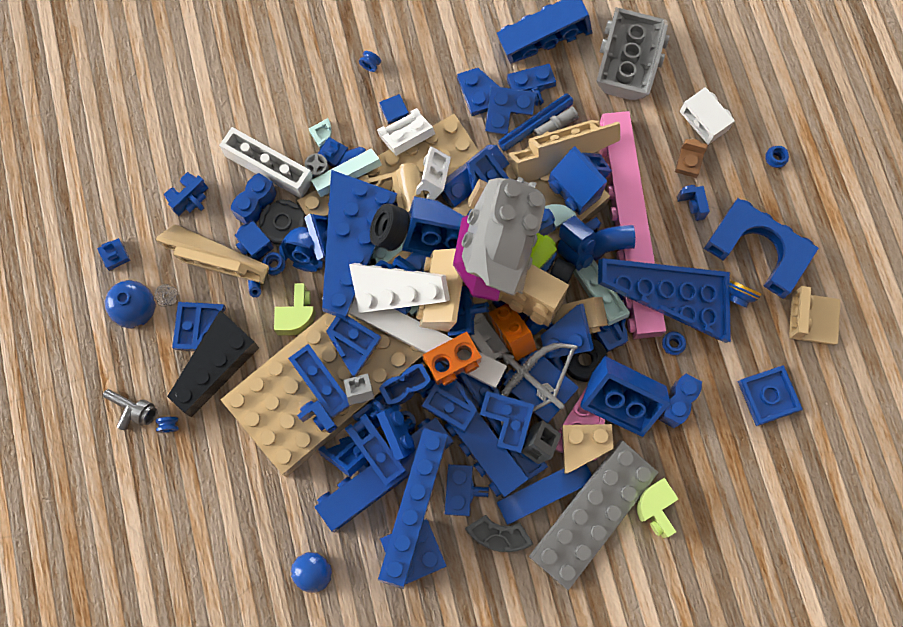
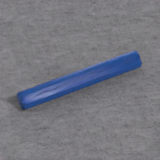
M568 93L564 94L498 141L499 147L503 151L509 150L533 133L535 128L548 122L551 116H557L573 104V98Z

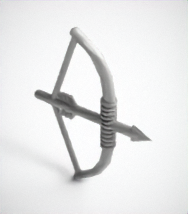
M563 343L550 344L542 347L525 361L526 363H523V366H520L513 359V355L501 352L505 364H510L517 370V373L510 378L511 380H508L501 395L508 397L511 390L525 377L537 388L536 395L544 401L535 406L533 412L551 402L559 409H564V404L556 396L574 351L578 346ZM559 348L571 349L555 389L548 383H539L529 374V370L546 353Z

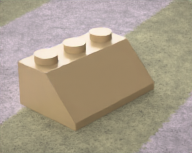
M456 248L434 250L430 257H426L425 272L446 275L450 300L441 303L419 305L416 319L420 320L419 327L449 332L457 322L463 281L453 266Z

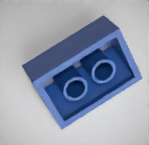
M605 356L592 372L580 406L586 411L643 437L670 405L667 386Z

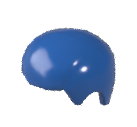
M306 552L298 556L292 564L291 577L301 590L308 593H318L325 589L331 581L332 569L323 556L318 553Z

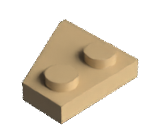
M612 424L562 425L564 474H569L614 449Z

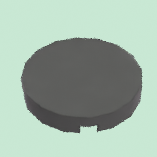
M281 199L265 206L260 214L259 225L261 231L273 244L280 245L291 230L305 227L306 221L303 211L296 203Z

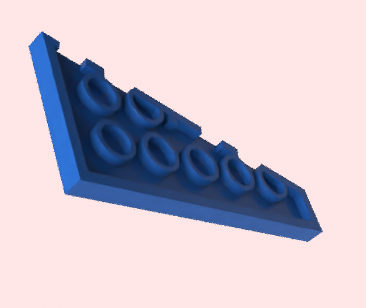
M331 170L322 311L346 320L356 296L349 264L369 265L376 249V245L370 240V227L373 217L383 204L394 205L397 193Z
M606 258L598 260L599 285L724 343L731 342L730 272Z

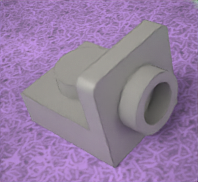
M368 374L344 380L349 405L364 403L374 399Z

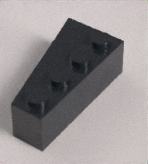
M220 310L167 397L180 410L192 417L259 349L258 345Z

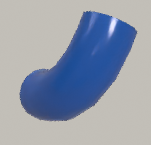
M633 225L615 226L595 232L596 244L593 248L595 261L599 260L603 254L611 251L635 248L636 236Z

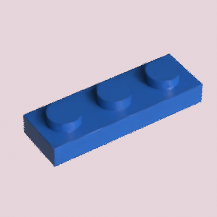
M309 344L288 358L332 419L351 406L344 391Z

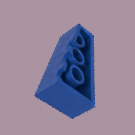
M561 0L553 5L544 6L541 11L533 15L524 16L521 21L513 25L504 26L501 31L497 32V36L510 64L536 55L540 48L549 50L555 48L559 41L566 40L568 43L576 40V35L584 33L587 36L593 34L589 13L583 1Z

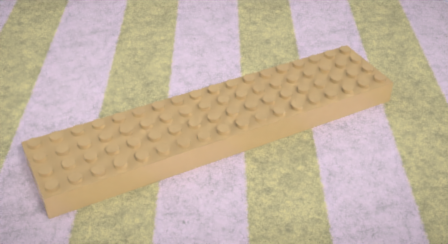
M511 164L507 165L503 169L509 178L517 180ZM550 174L533 181L537 183L536 189L544 195L545 206L550 204L566 206L562 196L555 194L549 187L548 180ZM604 190L601 198L581 215L575 212L577 218L584 224L587 223L607 205L610 195ZM470 196L454 207L453 210L463 216H467L470 211L468 203ZM560 227L547 235L554 240L556 248L561 240L559 238ZM402 250L387 263L392 265L395 257L400 255L406 259L413 252ZM473 297L474 304L488 302L490 305L492 303V300ZM408 312L406 315L416 319L417 313L411 316ZM328 313L321 316L220 399L285 477H288L314 455L321 446L327 444L355 419L352 416L374 400L371 399L364 403L352 404L332 420L338 428L332 433H329L326 429L321 431L313 420L316 415H313L305 422L298 418L297 415L301 412L300 408L310 401L316 402L318 399L288 359L290 356L309 344L345 394L344 380L353 378L326 332L336 317ZM349 314L347 315L381 336V341L357 375H369L374 399L382 394L379 388L386 380L401 376L407 368L421 364L424 361V352ZM439 331L448 336V332Z

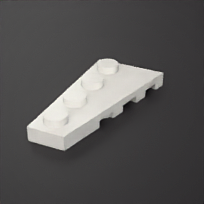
M359 263L349 264L359 313L441 303L450 300L446 275L420 271L411 272L397 268L388 269L374 265L365 266Z

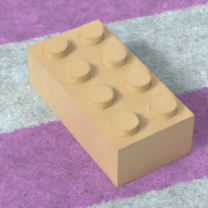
M531 264L530 269L527 271L523 294L517 292L513 296L500 291L498 301L502 300L509 304V307L515 312L525 313L530 316L533 322L549 327L564 301L569 284Z

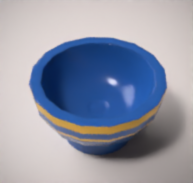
M732 280L729 282L730 301L747 308L749 303L757 301L762 295Z

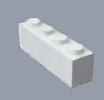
M231 127L219 145L224 156L255 174L260 173L271 180L273 184L299 198L304 197L312 184L311 180L313 177L309 169Z

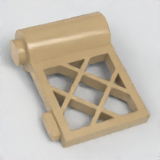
M412 163L402 164L396 172L369 178V175L357 178L370 184H376L378 187H381L385 181L393 180L394 187L391 191L397 193L395 203L398 204V207L405 209L408 214L414 196L425 198L424 190L421 191V194H416L417 186L421 183L419 167Z

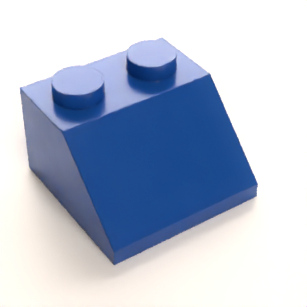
M576 146L552 170L548 180L551 190L555 194H560L565 200L566 206L578 215H581L601 198L607 184V180Z

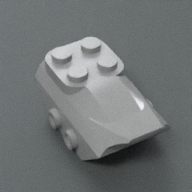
M615 8L612 21L608 20L604 33L608 34V38L603 39L600 53L604 54L597 83L604 93L628 100H638L650 94L657 68L662 67L665 54L661 53L662 48L666 49L670 35H666L667 20Z
M496 178L488 181L476 206L469 213L467 223H469L468 232H466L462 240V246L464 247L462 259L467 273L482 278L487 286L513 296L517 292L523 294L527 271L532 264V248L536 244V234L541 228L545 209V198L539 190L511 178Z

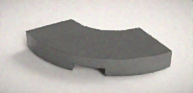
M485 515L465 528L467 533L477 543L494 551L516 552L533 545L521 523L513 526H500L492 522Z

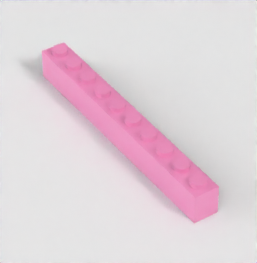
M630 112L602 114L600 119L601 126L615 122L620 123V141L600 150V154L605 158L606 163L612 170L606 177L609 183L606 192L610 195L612 202L610 218L611 221H615V226L633 225L636 236L635 248L617 251V260L655 264ZM624 296V305L630 312V318L627 319V327L629 333H632L633 339L660 337L666 332L664 315Z

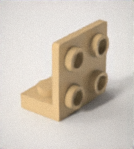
M801 286L792 293L789 339L829 345L838 344L840 299L811 295V287Z

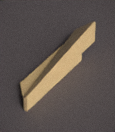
M590 120L528 139L530 149L508 154V159L516 179L521 177L525 182L530 183L550 174L574 146L581 153H595L620 141V123L615 122L601 126L600 121Z
M173 225L156 238L160 245L165 249L174 251L173 255L186 264L264 284L269 270V266L178 225Z

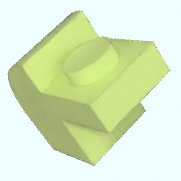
M295 283L294 306L275 307L274 331L278 336L301 334L315 320L316 311L314 307L307 306L311 305V292L307 291L304 283Z
M665 478L646 488L637 501L639 520L642 522L650 518L652 521L650 523L651 528L657 536L661 535L662 538H667L676 533L674 527L664 514L663 509L679 500Z

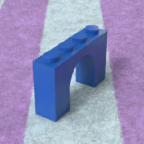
M737 198L703 249L724 261L740 237L747 234L765 236L774 244L778 254V261L764 287L784 299L792 292L819 248L810 239L794 233L789 226L781 225L773 220V217L768 213L760 212L750 202Z

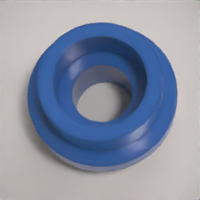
M773 146L766 152L765 159L771 167L781 168L787 164L789 154L785 147ZM773 155L778 156L780 160H776Z
M277 252L268 253L262 260V263L269 266L267 273L269 275L282 273L286 266V261ZM273 261L278 262L277 267L274 268L270 267V264Z
M672 331L663 337L662 347L670 355H679L686 348V340L681 333ZM671 340L676 341V348L670 345Z

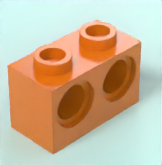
M506 303L489 312L495 332L510 354L514 356L515 361L537 350L530 329L519 314L509 307V304Z
M468 332L423 354V360L437 385L443 383L444 386L457 379L456 375L464 371L468 374L479 368L478 364L482 358ZM460 350H468L471 353V357L468 360H461L457 353ZM440 361H445L448 363L449 369L445 372H439L436 370L435 365Z

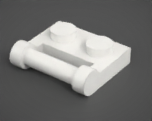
M417 108L410 111L408 116L386 128L383 126L377 129L380 138L396 156L435 135L433 127L420 114Z

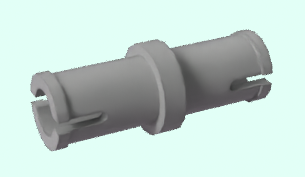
M571 106L561 114L551 116L548 122L533 130L535 136L543 135L547 131L550 133L563 129L579 119L578 113Z

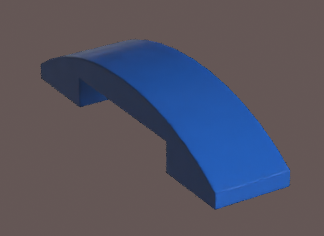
M586 464L569 474H564V469L496 503L506 524L509 525L583 488L592 474Z

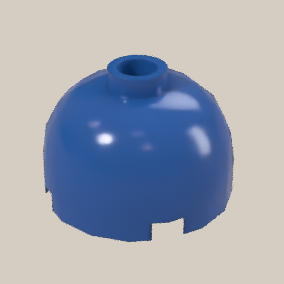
M298 227L291 230L279 246V253L285 261L289 258L294 262L292 266L297 269L316 272L325 263V261H317L313 240L307 227Z
M132 280L121 281L115 284L108 291L105 298V310L110 319L119 326L129 329L146 324L153 316L156 308L151 290L142 283Z

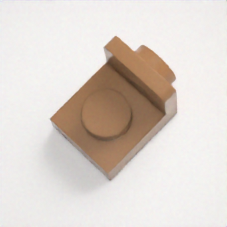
M686 139L680 149L675 172L697 178L708 145L696 139Z

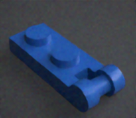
M363 414L359 417L360 420L353 426L351 424L348 425L345 430L386 486L406 470L399 460H395L390 447L367 415ZM366 428L370 434L361 439L359 433Z

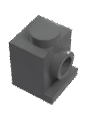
M542 420L531 426L521 453L536 464L547 461L553 457L562 434L555 430L552 425Z

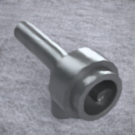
M110 389L105 390L103 393L104 398L125 408L117 425V428L121 430L127 429L130 420L142 426L149 425L156 417L157 409L154 404L144 399L136 404Z

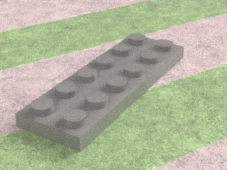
M619 440L614 449L611 450L532 551L529 558L560 585L569 590L659 472L629 445Z

